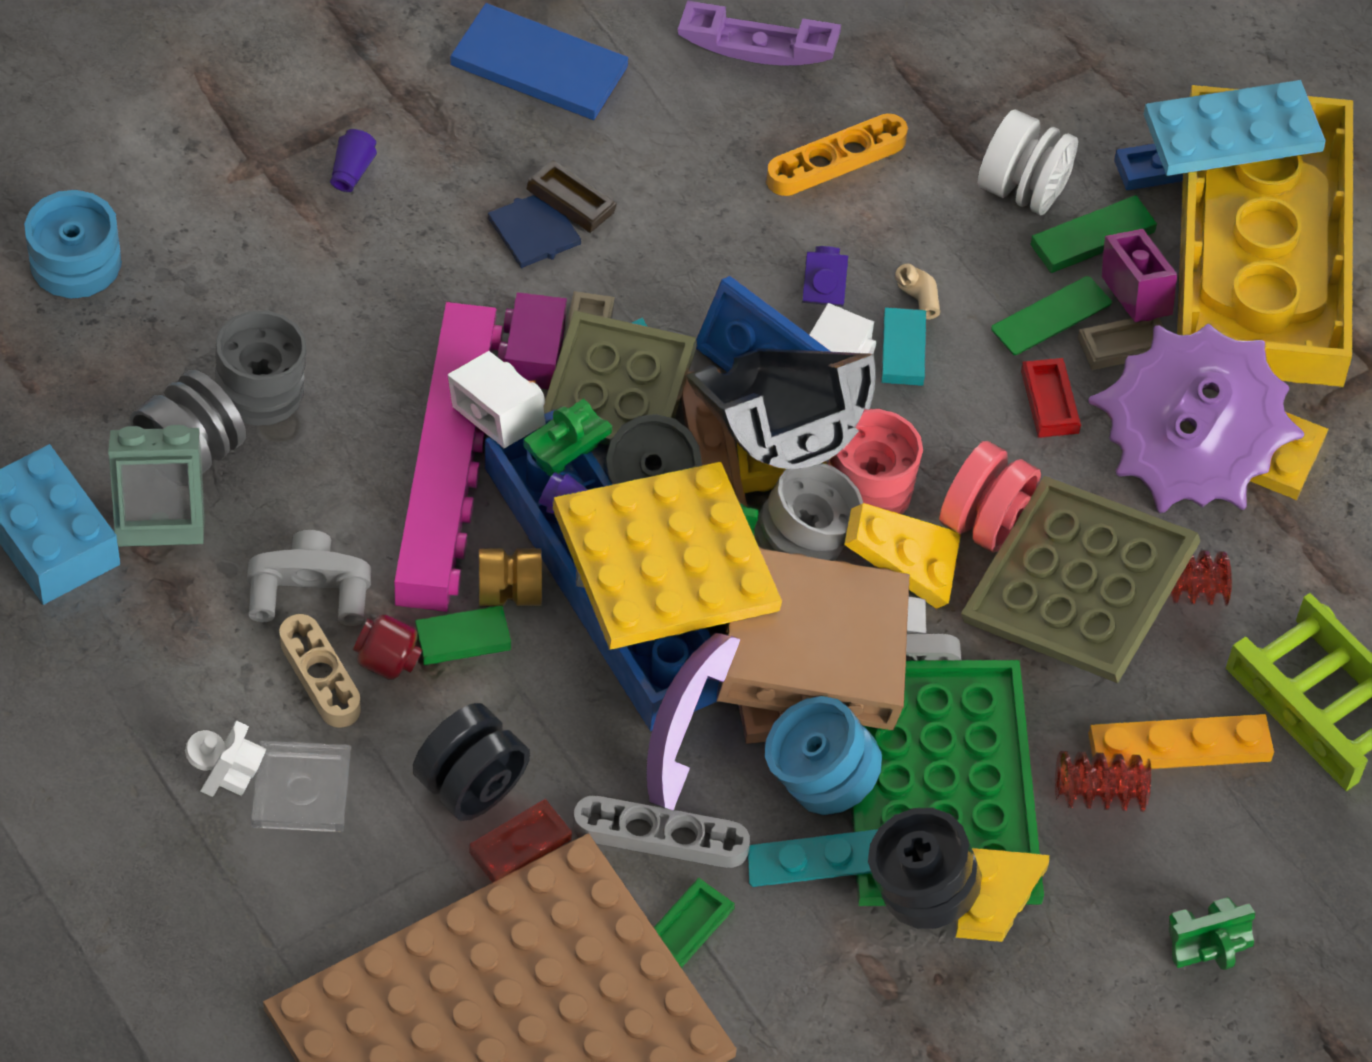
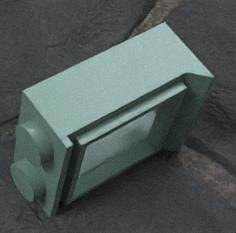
M171 425L164 429H143L138 426H127L120 430H110L108 455L110 461L114 532L117 536L118 547L204 544L205 513L200 428Z

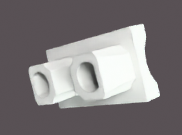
M236 721L225 741L215 732L208 730L198 731L190 737L185 748L186 758L197 769L204 771L212 770L203 784L201 792L213 797L219 786L242 796L251 777L253 778L266 751L265 748L244 739L249 726Z

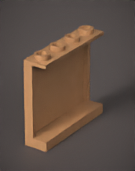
M759 547L782 599L781 608L778 612L727 623L726 635L738 638L740 642L724 682L719 681L717 701L785 712L788 708L804 699L825 696L840 700L850 708L863 726L894 730L904 707L910 574L894 572L887 568L876 569L853 565L845 561H830L807 557L800 553L789 554Z

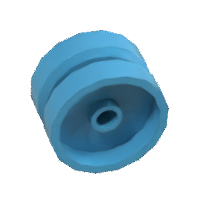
M59 191L42 198L30 209L24 223L31 274L41 288L53 295L70 299L89 297L105 290L117 278L122 265L115 212L107 201L94 193L85 191Z
M825 696L808 698L788 708L774 722L766 738L765 759L770 771L787 788L788 792L799 804L813 813L822 815L840 813L860 803L873 789L881 772L882 754L877 741L861 725L859 719L850 708L835 698Z

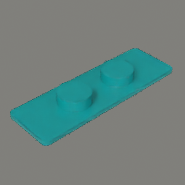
M878 829L750 845L748 853L749 883L752 887L872 873L868 863L869 847Z

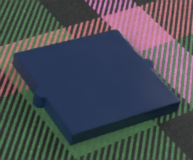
M535 195L522 200L515 198L514 203L488 213L489 221L521 268L546 258L552 260L556 254L581 245V238L567 217Z

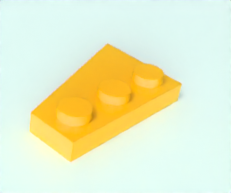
M865 503L851 508L844 545L877 568H887L894 572L910 574L909 590L921 599H925L934 608L937 609L949 604L961 534L951 529Z

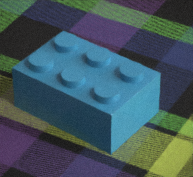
M50 444L0 469V545L43 605L120 565L116 534Z

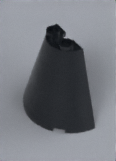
M758 348L733 357V366L725 374H721L716 366L711 365L686 375L696 396L704 402L745 452L765 464L784 469L812 467L827 461L844 449L859 431L855 427L861 419L864 409H870L876 378L874 354Z

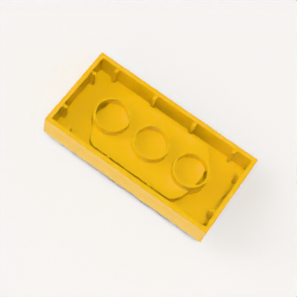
M1192 85L1189 97L1239 89ZM1308 96L1326 140L1323 152L1183 173L1177 334L1191 335L1199 331L1206 324H1210L1223 335L1237 341L1263 340L1265 342L1266 361L1272 372L1280 380L1344 387L1352 359L1353 100Z

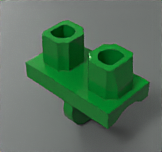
M583 398L570 408L561 406L553 412V419L524 439L523 447L536 458L537 465L551 477L554 472L559 474L564 471L565 465L581 454L587 455L597 448L598 442L612 433V425L607 420L599 417Z
M1229 897L1213 901L1208 907V915L1196 919L1192 912L1187 909L1171 913L1169 916V934L1172 939V960L1176 967L1180 968L1201 961L1206 962L1215 959L1220 969L1227 970L1233 968L1236 962L1235 953L1254 946L1252 921L1255 919V911L1251 905L1245 904L1237 907Z

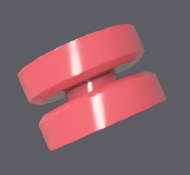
M983 441L966 459L949 488L940 512L939 520L941 524L958 534L965 533L973 528L974 543L992 553L998 552L1038 487L1041 478L1040 469L1022 459L1008 465L1006 450L989 441Z

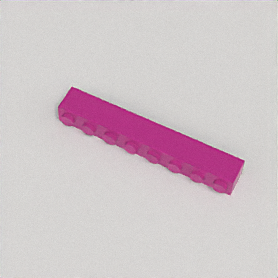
M446 302L395 575V606L448 612L450 595L458 596L461 570L455 569L456 560L465 559L467 533H461L463 523H471L474 498L468 497L469 487L477 488L480 462H474L475 452L483 453L486 433L453 408L448 374L488 351L493 353V350L499 351L500 341L503 339V326L496 325V308Z

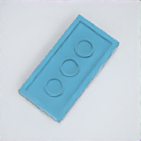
M1301 80L1145 104L1143 114L1166 176L1323 152L1326 142Z

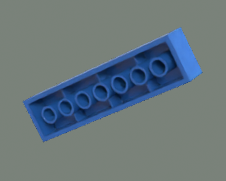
M555 410L544 414L546 424L553 419V412ZM530 434L506 448H503L491 437L486 438L485 469L533 546L541 548L543 562L648 729L652 731L659 707L673 679L689 657L711 635L706 628L610 650L585 588L576 586L577 568L557 518L554 514L546 512L547 507L539 504L540 497L551 477L537 465L536 458L523 447L524 439ZM592 452L587 455L581 454L565 465V470L559 473L562 476H565L566 473L588 490L612 485ZM706 679L694 712L717 702L719 681Z

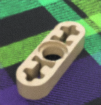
M304 614L292 615L285 619L280 626L281 649L322 719L333 727L342 728L352 725L360 716V694L319 624L314 618ZM299 632L303 637L307 636L309 651L304 652V646L300 639L293 638L294 633ZM316 663L328 664L333 669L331 674L325 678H314L307 672L309 667ZM336 688L337 697L341 703H348V708L341 710L338 705L333 706L331 690Z

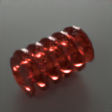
M1201 550L1196 561L1194 555H1192L1170 593L1173 604H1178L1182 592H1187L1191 605L1196 604L1200 593H1205L1208 606L1213 605L1217 594H1222L1225 607H1227L1232 592V569L1227 553L1225 551L1217 552L1213 561L1208 550Z
M1060 751L1058 753L1055 769L1056 800L1059 795H1064L1068 808H1073L1077 796H1082L1086 809H1091L1095 797H1100L1104 810H1109L1113 798L1116 797L1119 799L1122 811H1127L1131 799L1136 798L1140 812H1145L1151 793V761L1149 758L1144 766L1141 756L1132 754L1126 766L1124 757L1120 753L1113 754L1109 765L1104 753L1096 752L1091 764L1086 752L1078 751L1073 763L1068 751Z

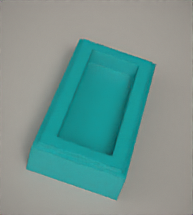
M885 307L883 316L881 383L923 386L925 379L926 310Z

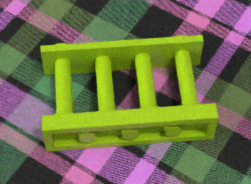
M1309 593L1303 597L1295 621L1298 625L1264 648L1256 647L1245 636L1233 644L1225 669L1345 791H1348L1359 783L1368 762L1364 755L1372 750V728L1353 741L1347 739L1333 724L1372 697V653L1336 619L1335 614L1327 605L1321 604ZM1312 637L1328 655L1293 679L1287 678L1273 662ZM1340 667L1359 684L1323 710L1317 708L1303 694Z

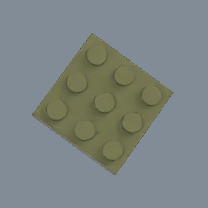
M574 310L545 404L543 405L544 414L561 406L570 408L584 398L599 417L607 420L612 425V433L598 442L605 445L610 444L611 439L622 425L638 416L658 414L674 419L686 383V375L689 373L696 351V337Z

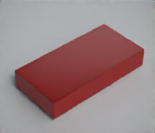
M1064 358L1022 362L1021 373L1038 438L1079 434L1081 423Z

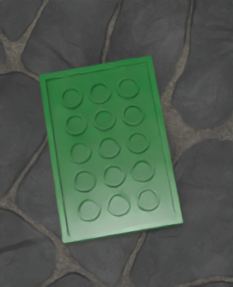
M1020 660L906 661L904 707L894 730L863 726L877 741L882 754L881 772L873 789L860 803L851 807L853 832L879 829L894 815L912 808H935L951 814L964 827L972 848L1040 854ZM872 873L856 875L858 906H886ZM1042 876L1033 888L1030 898L1025 905H1042L1044 898Z

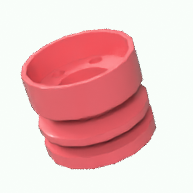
M865 409L855 427L859 431L844 449L829 459L828 465L835 467L850 478L859 489L863 503L902 515L909 507L923 453L921 436L912 423L896 413L882 409Z

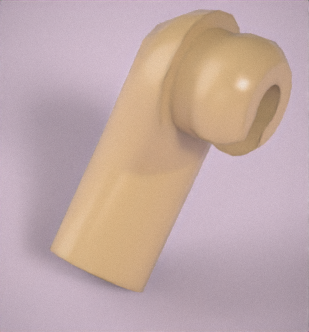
M912 264L899 266L895 272V279L898 282L899 288L918 300L919 310H926V319L931 320L940 315V306L935 279L928 273L915 268Z

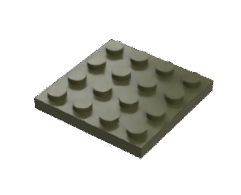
M1044 476L961 612L964 623L1119 683L1200 543L1198 532Z

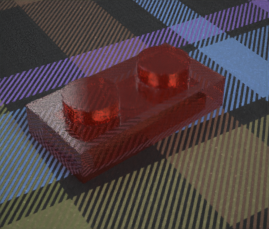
M544 799L470 843L469 853L493 883L570 842L572 831L549 802Z

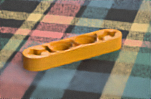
M882 114L773 158L768 164L766 184L777 195H794L901 151L906 144L907 123L898 115ZM855 142L861 144L865 150L859 153H852L846 150L844 145ZM816 156H822L827 158L830 164L824 167H817L809 160Z

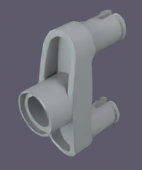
M316 530L299 531L292 537L291 550L258 554L249 560L247 568V581L251 584L249 617L258 622H269L275 618L277 586L339 588L338 621L348 626L361 625L364 622L366 590L371 586V566L360 558L331 552L332 540L326 533Z

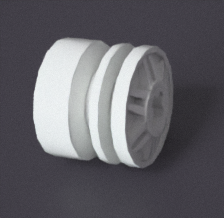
M1016 109L1011 110L1003 119L988 146L980 167L977 183L980 188L1002 198L1006 197L1018 185L1016 194L1017 205L1024 207L1031 201V211L1038 215H1043L1060 195L1069 179L1077 152L1078 138L1068 133L1064 134L1060 139L1059 129L1051 127L1038 140L1039 120Z

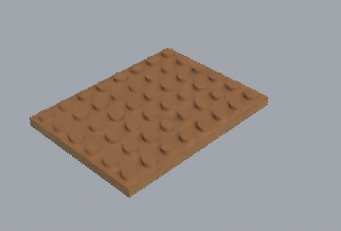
M589 833L263 1001L265 1013L296 1062H727L736 1056L737 1049Z

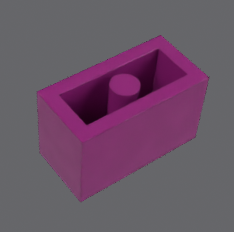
M1144 229L1105 236L1101 277L1133 321H1151L1155 318L1173 315L1177 273Z
M517 292L514 309L506 308L503 333H509L508 342L500 341L498 358L503 362L510 363L516 372L527 381H535V384L540 389L549 390L562 349L566 325L567 298Z

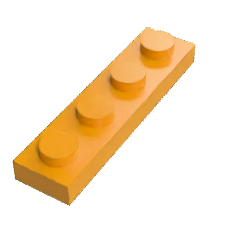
M1266 714L1095 724L1090 726L1088 733L1095 772L1271 762L1274 755Z

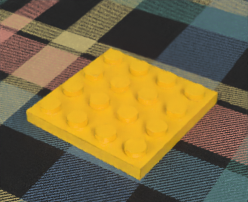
M721 462L554 497L553 511L610 650L780 611L782 599Z

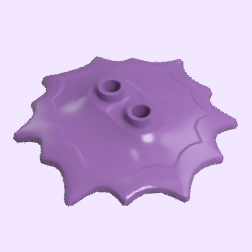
M1206 324L1199 331L1191 335H1178L1160 325L1153 328L1151 348L1145 353L1128 356L1125 360L1123 373L1116 383L1106 390L1090 396L1088 399L1089 404L1105 411L1111 419L1112 426L1109 439L1118 444L1122 450L1120 462L1115 470L1116 475L1119 477L1135 476L1140 478L1151 491L1159 513H1165L1174 503L1183 499L1191 500L1201 507H1204L1214 499H1223L1244 510L1247 507V485L1251 478L1269 472L1272 455L1279 447L1304 437V432L1285 413L1283 403L1290 389L1269 367L1266 361L1265 342L1263 340L1237 341L1223 335L1210 324ZM1211 389L1216 391L1218 396L1210 399L1205 397L1202 391ZM1189 421L1192 426L1196 427V430L1191 434H1186L1181 431L1180 424Z

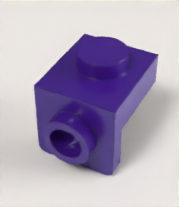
M816 246L815 252L807 251L802 303L828 305L830 303L835 306H844L849 255H840V248L830 246Z

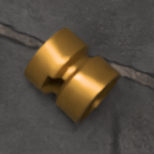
M517 548L513 555H507L504 549H479V606H504L508 599H513L517 606H541V548Z

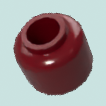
M381 614L374 621L367 618L352 650L358 653L357 662L361 667L388 680H394L399 677L402 670L409 673L412 672L422 648L415 646L417 640L416 629L393 617Z

